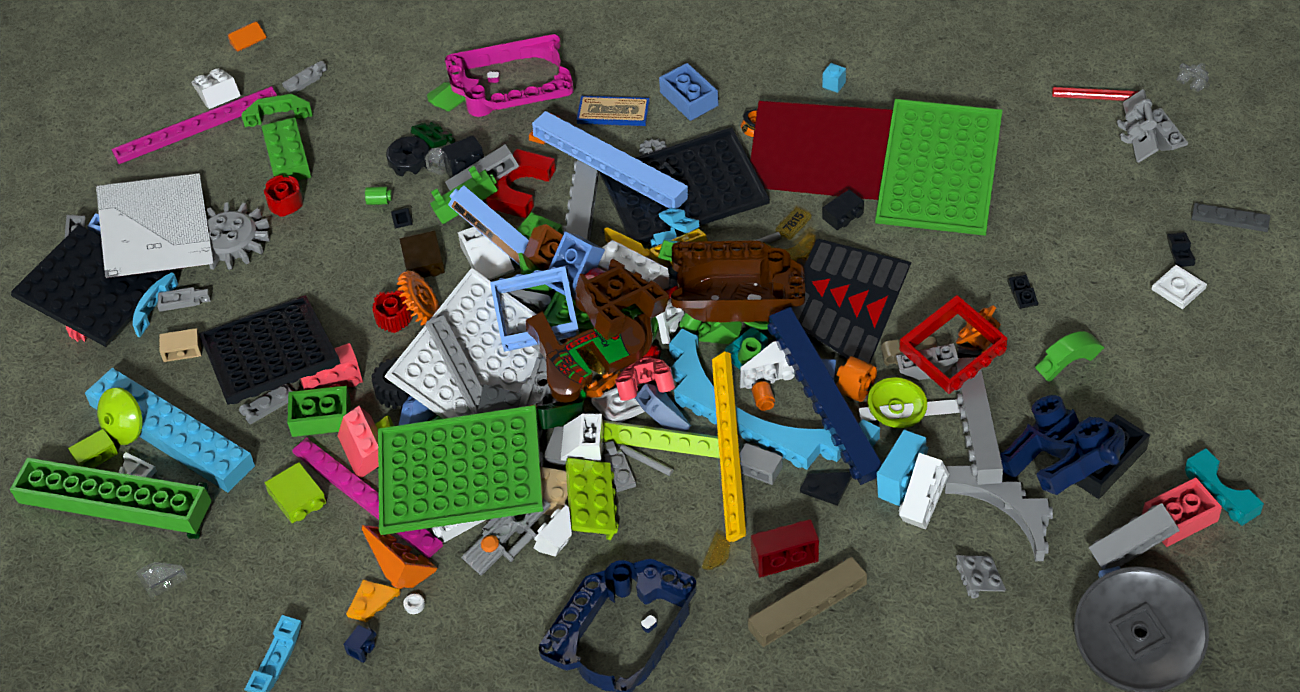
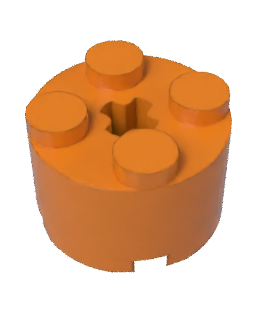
M850 356L845 366L841 365L837 371L839 380L836 386L842 395L863 402L869 394V391H867L869 385H873L875 382L877 368L870 363Z

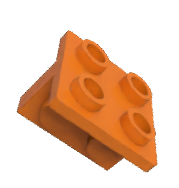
M992 305L980 310L979 314L996 329H999L1001 324L992 317L996 307ZM966 321V326L958 333L959 338L956 343L961 345L968 341L974 348L979 346L985 352L991 342Z

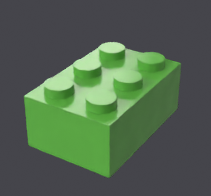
M347 386L288 392L287 423L292 437L339 432L343 416L351 411V400Z

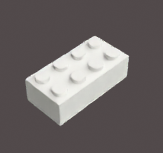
M611 240L602 247L605 251L597 268L608 271L611 259H615L625 265V269L632 273L638 272L642 275L641 278L648 282L652 280L663 290L670 286L668 268L614 240Z

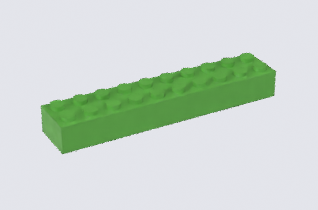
M33 458L26 459L10 488L11 493L20 504L192 534L197 533L212 501L205 487Z

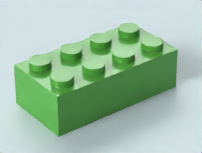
M296 118L262 125L274 177L283 175V177L289 178L288 176H292L297 181L311 178Z

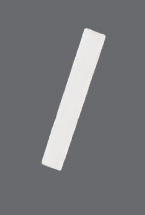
M957 399L927 402L925 416L960 413L961 405H957ZM913 403L904 404V410L900 414L892 413L888 405L879 406L881 412L889 419L906 418L913 412ZM891 405V408L895 411H900L902 405ZM868 407L859 408L861 421L862 419L866 421L877 420L871 414Z

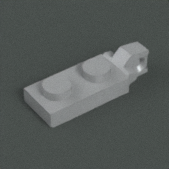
M323 61L315 63L314 66L306 68L283 82V87L294 95L320 79L322 73L327 70L326 64Z
M194 287L158 293V310L160 312L200 305L203 302H210L211 296L208 289L200 290Z
M613 441L605 443L608 453L604 454L605 462L611 465V471L614 473L613 484L616 491L620 492L636 487V482L622 450H616Z

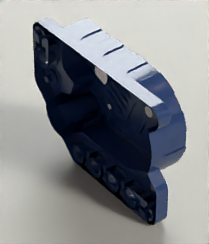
M646 559L635 563L624 560L615 561L605 571L586 576L539 644L541 659L563 670L577 668L586 682L602 690L633 692L635 687L647 680V677L656 668L661 660V656L670 646L675 634L689 616V602L697 591L695 578L654 559ZM671 574L674 576V579L672 581H665L663 577ZM630 578L637 582V596L644 604H649L655 599H664L681 607V610L646 665L630 678L624 679L620 677L615 681L614 676L597 674L583 666L579 661L581 658L575 656L576 648L581 637L607 598L614 602V594L608 590V584L613 580L615 594L618 597L624 598L631 593ZM594 581L598 583V586L594 589L587 587L589 582ZM579 598L587 599V602L583 605L576 603V600ZM568 614H575L577 616L573 621L565 619ZM652 615L645 618L641 622L642 629L647 633L651 632L657 627L656 618ZM558 630L566 632L563 637L559 638L555 637L554 633ZM552 646L553 651H548L547 653H545V649L549 650Z

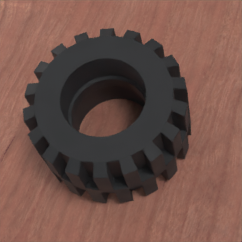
M393 357L394 359H386V362H381L379 367H375L374 373L371 376L375 396L381 405L385 404L387 408L391 405L393 409L401 406L402 409L404 402L410 395L395 384H391L392 382L385 378L386 373L398 360V357Z

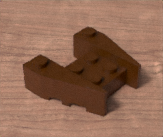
M611 259L608 271L589 280L582 273L579 274L575 290L594 328L606 340L622 333L626 316L620 310L636 304L651 319L665 312L669 295L652 280L650 282L644 280L638 272L632 273L625 269V265L615 259Z

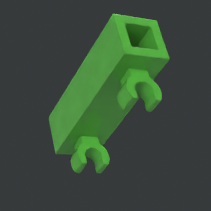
M475 166L468 169L472 178L456 187L460 190L464 185L481 200L498 191L495 186L497 181L492 174L488 175L486 170L478 173ZM437 188L431 191L435 200L430 205L442 224L459 215L448 205L451 201L450 195L456 188L443 196Z

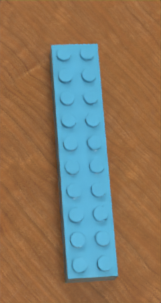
M111 368L85 392L90 406L96 410L99 399L106 390L120 387L130 392L136 399L142 414V430L139 437L227 493L255 467L250 452L114 368Z

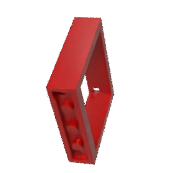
M958 295L900 339V351L948 394L954 390H959L965 381L969 378H974L980 369L988 367L994 358L1003 355L1007 350V337ZM959 314L993 345L949 379L915 347Z

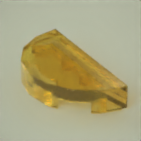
M718 533L715 534L702 564V569L712 570L715 567L724 565L729 559L730 546L724 536Z

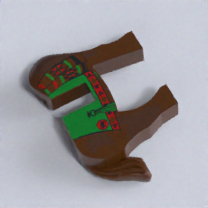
M576 294V307L586 313ZM543 311L526 319V331L537 342L539 351L546 362L547 383L551 395L557 401L564 403L576 400L585 385L587 384L589 387L592 384V371L579 355V353L584 352V347L589 346L607 373L611 374L640 360L648 353L653 341L652 318L650 319L645 313L636 316L634 319L626 316L622 333L608 340L593 328L571 338L562 345L558 343Z

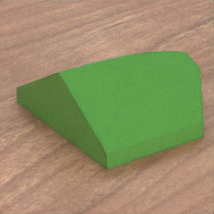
M444 82L427 94L428 101L431 104L446 111L452 110L465 101L464 96L451 90V85L448 82Z

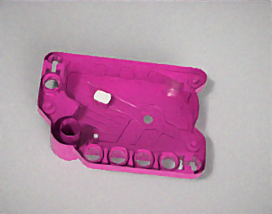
M547 35L454 53L445 58L451 90L465 97L467 111L472 116L483 117L490 114L493 110L565 97L574 92L569 70L561 67L560 55L557 51L561 44L560 38L557 35ZM532 57L548 60L553 64L555 63L559 68V74L554 76L555 79L541 87H528L525 89V92L524 90H512L508 95L496 93L491 96L490 101L486 100L485 89L479 85V79H469L465 75L466 69ZM454 72H459L457 75H452ZM488 72V82L498 83L500 80L499 72Z

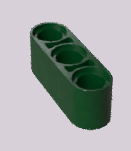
M576 399L568 403L559 401L536 406L538 429L563 426L579 415L584 414V400Z

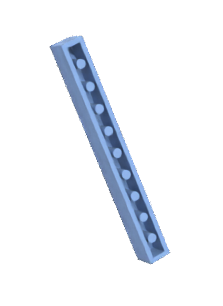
M547 111L532 123L533 136L667 208L678 209L688 199V186L671 178L669 175L656 170L639 159H635Z

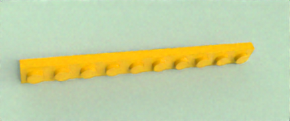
M724 351L712 359L726 541L735 542L746 536L731 353Z

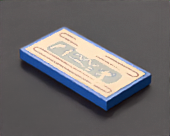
M581 96L577 124L646 126L649 98Z

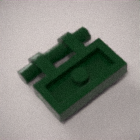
M430 122L428 125L421 123L411 126V133L426 141L430 148H438L446 145L447 142L452 144L456 141L452 134L444 131L439 124Z

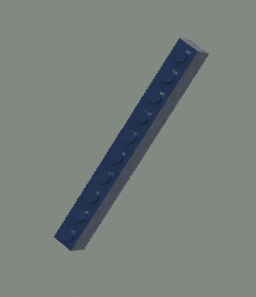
M789 307L770 315L769 324L767 325L770 334L776 337L777 346L780 351H784L787 364L793 367L796 380L804 386L803 390L806 397L811 398L813 409L816 414H820L825 430H829L831 433V440L834 446L839 447L842 460L850 466V473L853 479H857L860 485L876 479L877 472L882 463L793 310Z

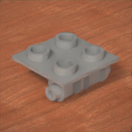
M956 556L958 560L956 568L961 575L960 578L963 581V585H967L968 596L974 599L979 596L980 591H1006L991 556Z

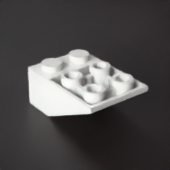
M219 68L210 71V74L206 76H197L194 78V81H191L202 101L209 109L240 97L234 78Z
M475 227L458 232L461 249L469 264L485 278L492 280L515 271L509 256Z
M776 341L772 342L740 368V388L751 389L759 381L772 384L775 380H790L794 378V369L787 364L785 353L783 350H779Z

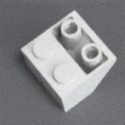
M581 414L564 425L561 461H566L567 458L601 461L604 432L602 414Z

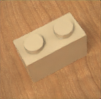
M198 329L160 334V354L163 361L168 362L201 356V338Z

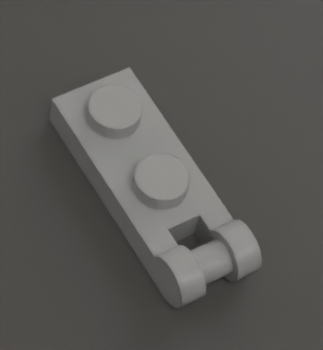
M525 290L506 292L526 307H534L540 312L545 311L551 302L550 296Z
M284 384L250 404H243L239 408V412L246 416L249 424H253L287 404L288 392H292L287 384Z

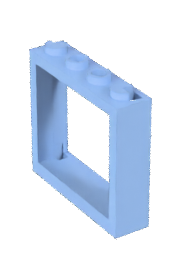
M565 266L553 267L545 271L537 270L526 275L518 274L508 279L499 278L498 281L490 282L504 352L538 345L535 339L527 332L507 336L499 294L563 281L571 323L552 326L551 329L557 341L579 335Z

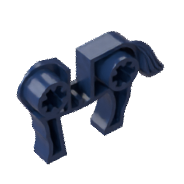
M1049 395L1040 398L1032 405L1031 410L1036 420L1034 426L1032 427L1028 424L1025 431L1013 444L1000 453L1003 474L1012 478H1016L1041 451L1060 458L1061 460L1036 473L1042 490L1058 495L1096 470L1109 464H1118L1120 456L1125 449V433L1118 425L1100 417L1089 416L1079 423L1076 412L1073 409L1071 411L1066 409L1060 396Z

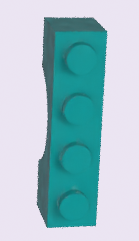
M1206 448L1187 459L1184 470L1187 477L1191 480L1197 478L1215 500L1228 512L1229 517L1233 521H1237L1243 526L1261 514L1264 503L1249 489L1234 490L1220 482L1217 477L1220 461Z

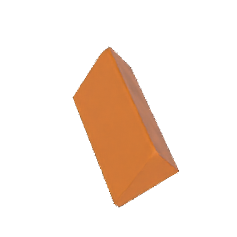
M257 21L228 34L230 44L237 52L267 38Z

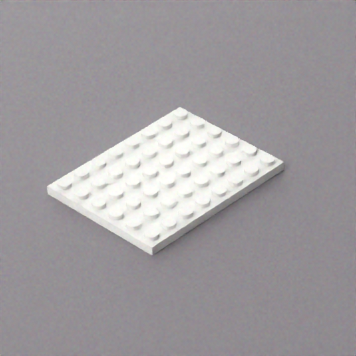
M471 268L430 320L442 315L445 316L481 386L487 384L520 393L522 384L528 383V380H530L536 358L544 357L532 346L504 352L492 296L491 281ZM508 293L499 294L507 336L527 332L526 319L536 315V313ZM424 326L386 373L385 378L443 419L472 415L427 327Z

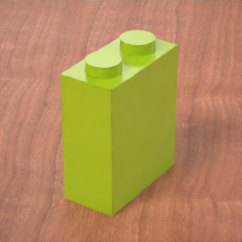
M299 462L264 482L269 495L291 523L303 520L307 514L314 510H320L326 504L324 493Z

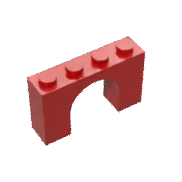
M516 149L512 155L519 167L498 179L495 184L498 191L485 198V201L493 210L527 218L534 207L533 196L515 191L509 185L522 177H532L549 182L556 171L555 159Z

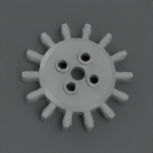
M228 202L224 203V212L216 214L212 208L207 209L209 215L207 226L213 264H209L210 269L214 270L220 260L225 261L228 270H231L233 267L232 260L241 258L247 265L250 263L248 252L252 250L259 254L263 253L262 246L257 241H270L268 231H261L270 227L267 218L257 221L262 217L260 209L257 208L247 215L248 209L246 203L243 202L238 211H232Z

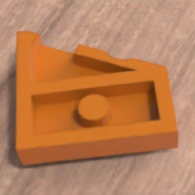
M615 371L611 374L605 372L602 374V379L592 381L589 387L586 385V398L601 397L605 389H611L616 384L615 380L621 372Z

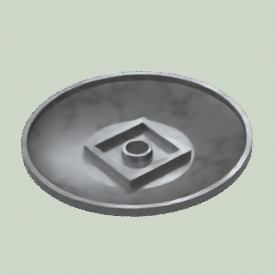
M1128 567L1102 576L1086 590L1078 604L1075 615V639L1084 661L1098 677L1124 691L1164 692L1175 688L1195 673L1207 651L1209 625L1202 604L1192 590L1183 582L1160 570L1147 567ZM1137 628L1144 629L1147 635L1139 638L1135 635L1134 630Z

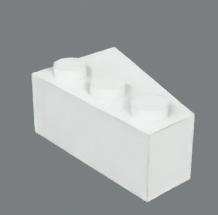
M921 453L918 454L904 502H902L899 508V516L904 522L923 529L927 528L949 476V472L942 460Z

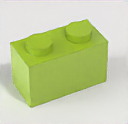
M104 429L68 448L75 463L78 466L94 468L118 454L114 443Z

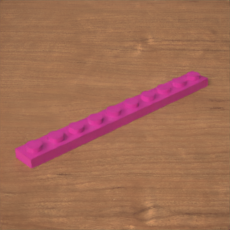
M271 86L111 150L118 164L124 163L241 117V113L257 99L274 97L277 94Z
M305 438L292 449L293 454L379 520V493L308 438ZM426 529L396 533L428 559L443 546L442 541Z

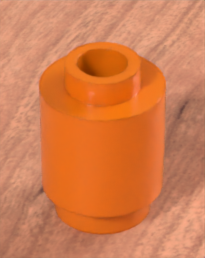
M764 381L755 383L751 391L756 406L761 411L772 409L775 398L770 384Z

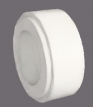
M416 593L408 595L403 602L406 612L410 614H418L425 607L424 598Z

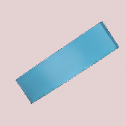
M169 273L154 283L140 299L133 316V327L137 337H141L150 325L147 317L158 303V293L173 291L178 286L174 273Z
M284 615L281 616L273 632L275 637L258 671H253L245 691L270 692L292 654L300 631L301 620Z

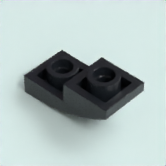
M1027 274L1008 278L1007 282L1019 309L1038 306L1034 288H1031Z

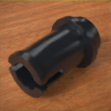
M976 346V348L958 347V358L978 357L983 353V348H979V346Z

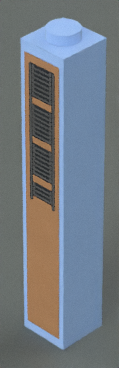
M464 185L460 190L456 188L450 195L451 201L448 205L520 265L518 253L524 254L529 240Z

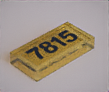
M796 207L776 228V232L792 240L811 219L812 214Z

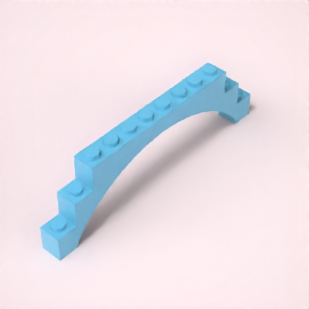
M681 329L669 343L670 355L677 360L672 365L673 379L679 383L674 390L675 402L680 407L691 409L697 416L702 415L708 418L711 423L717 424L714 386L705 375L696 352L699 348L698 336ZM735 406L737 433L745 441H752L758 444L761 449H768L782 456V459L785 458L791 461L797 468L802 467L807 470L819 454H822L827 460L832 459L836 462L841 458V451L838 446H834L829 430L803 429L778 425L750 415ZM862 419L858 424L873 448L880 439V427Z

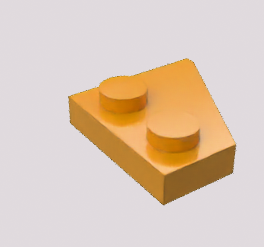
M363 580L346 613L347 617L367 622L376 612L386 607L390 600L394 597L397 598L401 593L400 589Z

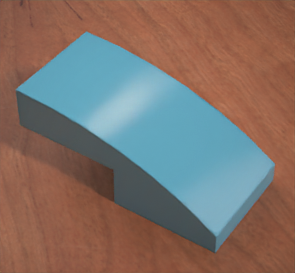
M671 207L659 213V217L664 222L681 232L689 233L699 228V220L686 218L685 210Z

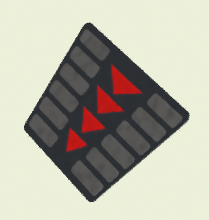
M817 239L803 267L805 303L801 306L791 307L805 332L846 359L853 356L871 363L912 262Z

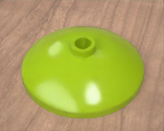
M903 378L883 379L877 382L868 394L867 404L871 414L879 422L890 427H911L923 419L927 410V398L922 389L915 383ZM913 403V412L906 418L889 419L881 412L879 406L888 405L892 413L900 414L904 410V404ZM891 405H902L900 411H895L891 408Z
M120 387L110 388L101 395L97 407V417L101 429H104L110 439L116 444L127 445L136 441L142 430V414L133 395Z

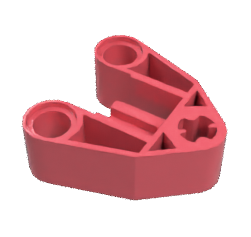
M652 357L641 358L636 363L629 365L615 380L620 400L625 401L635 398L639 384H649L650 381H656L659 392L673 390L675 384L671 368L663 360Z

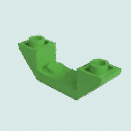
M293 94L257 99L241 113L245 127H254L262 124L261 115L264 114L270 115L272 113L294 110L296 119H304L313 116L309 102Z

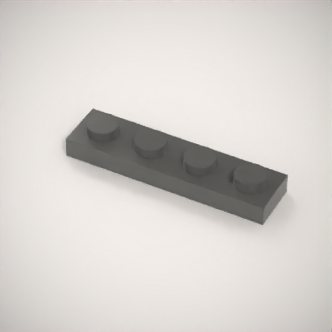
M1195 203L1192 220L1268 232L1270 215Z

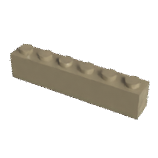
M853 557L842 560L834 568L822 572L819 577L805 582L799 589L790 591L784 598L777 602L774 601L764 610L752 614L748 619V630L761 646L765 647L867 585V573Z

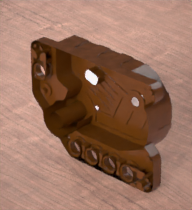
M761 241L677 242L672 245V268L678 272V289L671 294V304L675 308H681L691 318L703 322L719 323L769 322L770 315L785 310L786 307L801 306L805 303L804 268L792 260L790 254L784 249L771 248Z

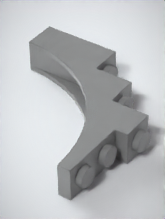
M945 466L949 472L944 486L945 494H959L978 498L1004 511L1026 534L1031 544L1035 561H1044L1045 554H1048V541H1044L1046 526H1048L1049 519L1053 518V509L1048 505V498L1026 499L1025 490L1021 489V482L977 485L976 477H972L971 466Z

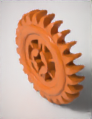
M414 271L403 272L397 279L399 281L397 285H402L397 290L404 291L399 297H406V300L402 302L407 304L408 308L406 310L414 311L411 317L418 315L415 321L422 320L420 325H425L426 321H429L440 308L438 305L439 301L436 299L433 289L429 287L428 282H425L423 277H420Z

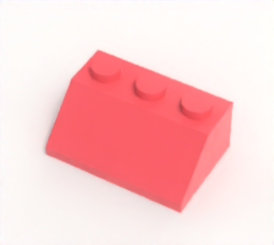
M358 406L343 416L338 438L355 475L358 478H362L378 467V429L371 415Z

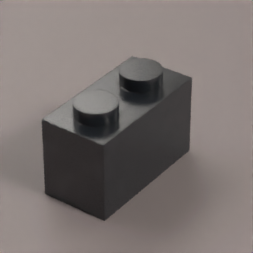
M847 190L822 207V219L836 230L847 227L850 221L863 215L864 200L851 190Z

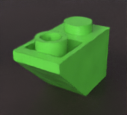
M702 323L698 329V341L729 344L740 337L742 323Z

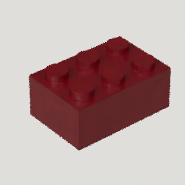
M811 519L751 535V558L759 578L819 562V538Z

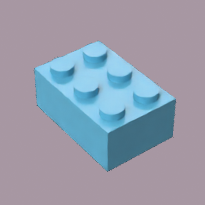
M903 430L877 472L879 498L897 506L904 502L918 454L927 455L928 453L926 437Z

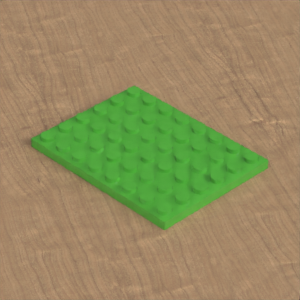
M895 99L875 223L986 236L1002 110Z
M536 406L379 428L380 534L386 535L544 511Z

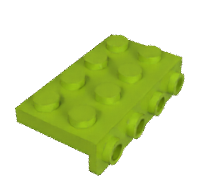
M567 458L565 464L571 531L606 534V540H611L618 531V522H615L617 507L613 501L615 497V488H612L614 473L611 471L610 463Z

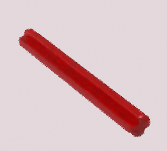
M1053 87L1052 97L1125 101L1139 91Z

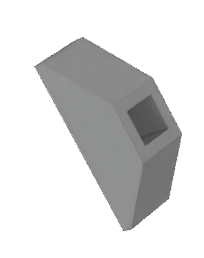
M1162 108L1152 110L1153 117L1157 122V126L1154 129L1157 132L1156 138L1159 149L1161 151H1169L1187 146V140Z
M954 343L919 351L943 374L958 361ZM904 354L896 355L900 373L918 380L930 378Z

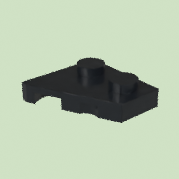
M850 472L808 474L800 488V493L838 506L852 479V475Z

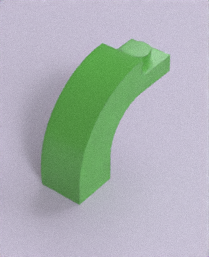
M1085 331L1075 332L1063 337L1045 351L1048 355L1035 368L1050 382L1072 361L1080 358L1091 361L1105 347L1092 334Z

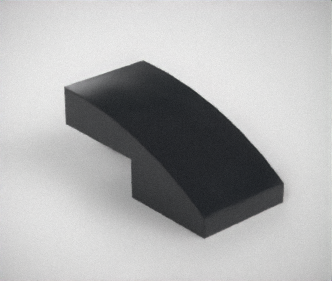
M1187 233L1167 234L1168 244L1175 265L1179 267L1195 266V258L1190 249L1191 242Z

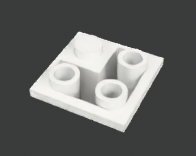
M567 505L561 510L558 508L552 514L551 521L548 524L545 522L539 528L538 534L534 539L536 541L534 545L535 550L556 556L569 542L572 531L570 512Z

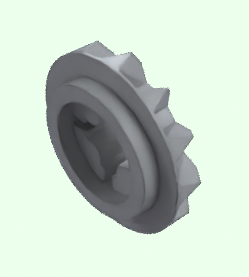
M651 138L650 141L645 140L644 144H640L639 152L642 156L652 153V146L655 147V151L667 148L665 141H660L659 138L656 140Z

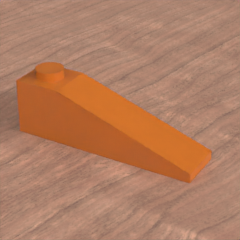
M362 526L361 529L385 577L392 582V586L398 589H403V587L413 588L436 572L437 567L423 555L417 557L409 553L412 548L396 543L397 539L392 535H381L379 527Z

